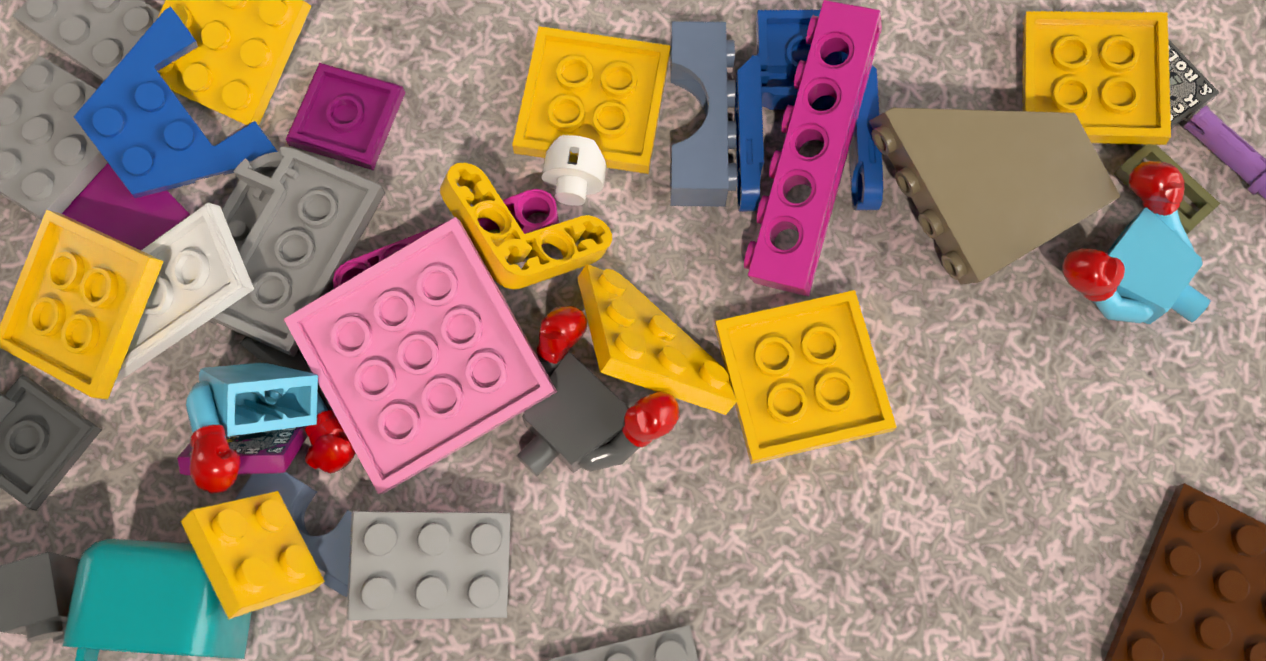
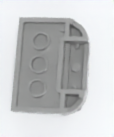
M280 146V152L265 154L254 159L252 162L245 158L234 170L239 181L223 206L222 212L254 290L210 319L209 322L214 325L217 323L295 357L299 347L284 318L332 290L336 270L340 265L348 261L385 192L382 186L299 150Z

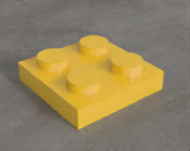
M278 491L194 509L181 520L228 619L313 592L325 582Z

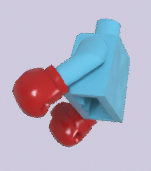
M1161 161L1142 162L1131 171L1129 186L1137 196L1141 197L1144 209L1127 224L1107 252L1081 248L1067 254L1063 262L1062 273L1068 284L1081 292L1086 299L1093 301L1108 320L1151 324L1171 308L1192 323L1206 310L1211 300L1189 285L1203 265L1202 258L1194 251L1177 211L1184 196V179L1180 171L1172 164Z
M269 363L206 367L200 369L199 382L193 385L187 396L186 409L193 433L190 437L192 447L190 476L198 488L208 493L224 492L234 484L238 476L240 455L229 447L226 436L307 426L305 432L312 445L305 456V462L315 470L320 468L322 471L330 474L345 468L356 454L333 410H328L318 393L317 374Z

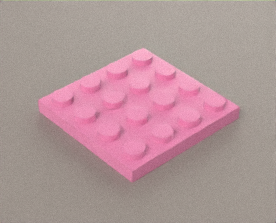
M456 217L284 318L312 373L318 375L320 388L378 494L386 493L557 392L461 221Z

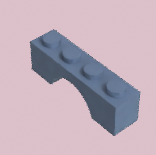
M672 21L670 83L690 92L701 104L706 119L696 133L686 140L673 144L671 147L670 206L725 207L728 191H736L737 164L728 163V149H735L736 121H728L727 109L735 107V80H727V68L734 67L735 41L726 40V22Z

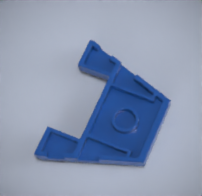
M172 7L162 12L74 115L76 121L134 198L196 183V180L224 174V176L234 173L236 167L245 158L252 162L254 159L265 154L278 152L256 121L213 146L158 73L160 69L198 47L196 40Z

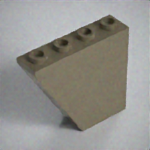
M893 107L869 121L873 128L872 138L876 147L882 154L888 155L897 171L895 179L899 188L906 196L912 198L920 212L918 220L923 231L930 238L935 239L943 254L941 261L946 272L953 279L958 280L961 285L983 281L1121 197L1075 113Z

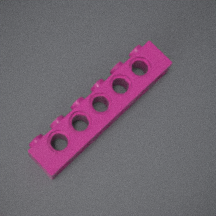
M823 0L819 16H812L806 36V43L811 45L807 61H799L794 78V88L799 89L795 105H788L783 116L781 130L782 133L786 134L782 151L776 150L770 164L769 178L774 179L770 196L763 195L757 211L756 220L757 223L762 224L757 242L750 241L745 254L744 268L749 269L748 277L755 284L807 297L810 295L882 30L880 10ZM842 51L848 54V58L839 65H829L824 62L826 57L832 52ZM828 95L836 99L834 106L829 110L817 111L812 108L814 101L821 96ZM818 140L824 144L822 151L814 157H804L799 154L800 148L807 141ZM803 184L812 189L809 198L802 203H791L787 200L789 191L796 185ZM787 229L797 231L799 239L795 246L787 250H780L775 247V239L780 232Z

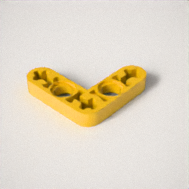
M464 162L452 165L440 186V194L454 217L461 221L493 279L505 288L521 289L584 267L586 264L595 263L601 259L612 243V233L607 224L601 219L590 215L580 216L524 234L488 177L480 168L473 164ZM478 218L491 219L499 226L500 232L491 233L484 230L479 225ZM582 236L585 240L580 241L578 246H576L577 241ZM542 244H551L557 247L563 259L549 257L543 251ZM528 256L529 259L525 262L523 267L520 268L517 264L524 262L526 257Z

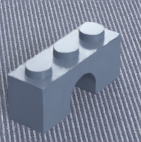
M286 472L252 474L235 500L278 491L317 567L325 572L323 576L325 582L323 584L347 597L352 512L347 510L338 525L329 533L321 536H311L305 527L304 517L306 509L317 491Z

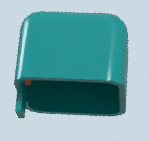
M106 539L93 543L83 552L80 558L62 647L77 648L75 661H98L100 650L245 659L252 612L228 619L191 543Z

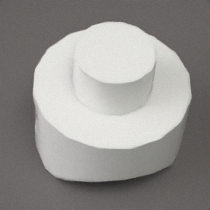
M563 135L559 136L547 150L541 178L546 185L555 189V200L566 205L578 206L585 203L586 195L602 191L607 166L594 140L581 136ZM570 150L572 153H579L577 163L569 162Z

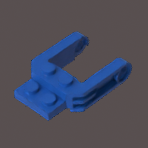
M821 10L757 11V55H753L738 69L735 81V148L739 212H757L761 201L760 178L764 164L762 107L770 110H786L788 105H795L799 89L794 88L796 69L800 60L807 61L811 45L806 43L809 22L812 16H819ZM835 51L830 53L824 62L829 65H839L848 58V54L842 51ZM873 65L849 148L852 207L855 211L879 210L883 199L882 153L873 141V128L869 123L870 120L880 115L877 69ZM828 95L821 96L814 101L812 108L830 109L834 106L836 99Z

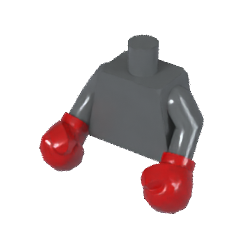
M575 306L554 308L542 320L540 326L539 344L536 350L538 353L537 357L557 392L524 411L522 418L525 426L536 437L517 455V458L536 477L556 457L573 473L580 468L592 472L621 465L640 447H645L653 440L671 432L680 418L677 401L673 395L664 391L649 394L639 399L635 405L629 408L571 352L568 353L569 349L583 337L588 327L587 317L582 310Z

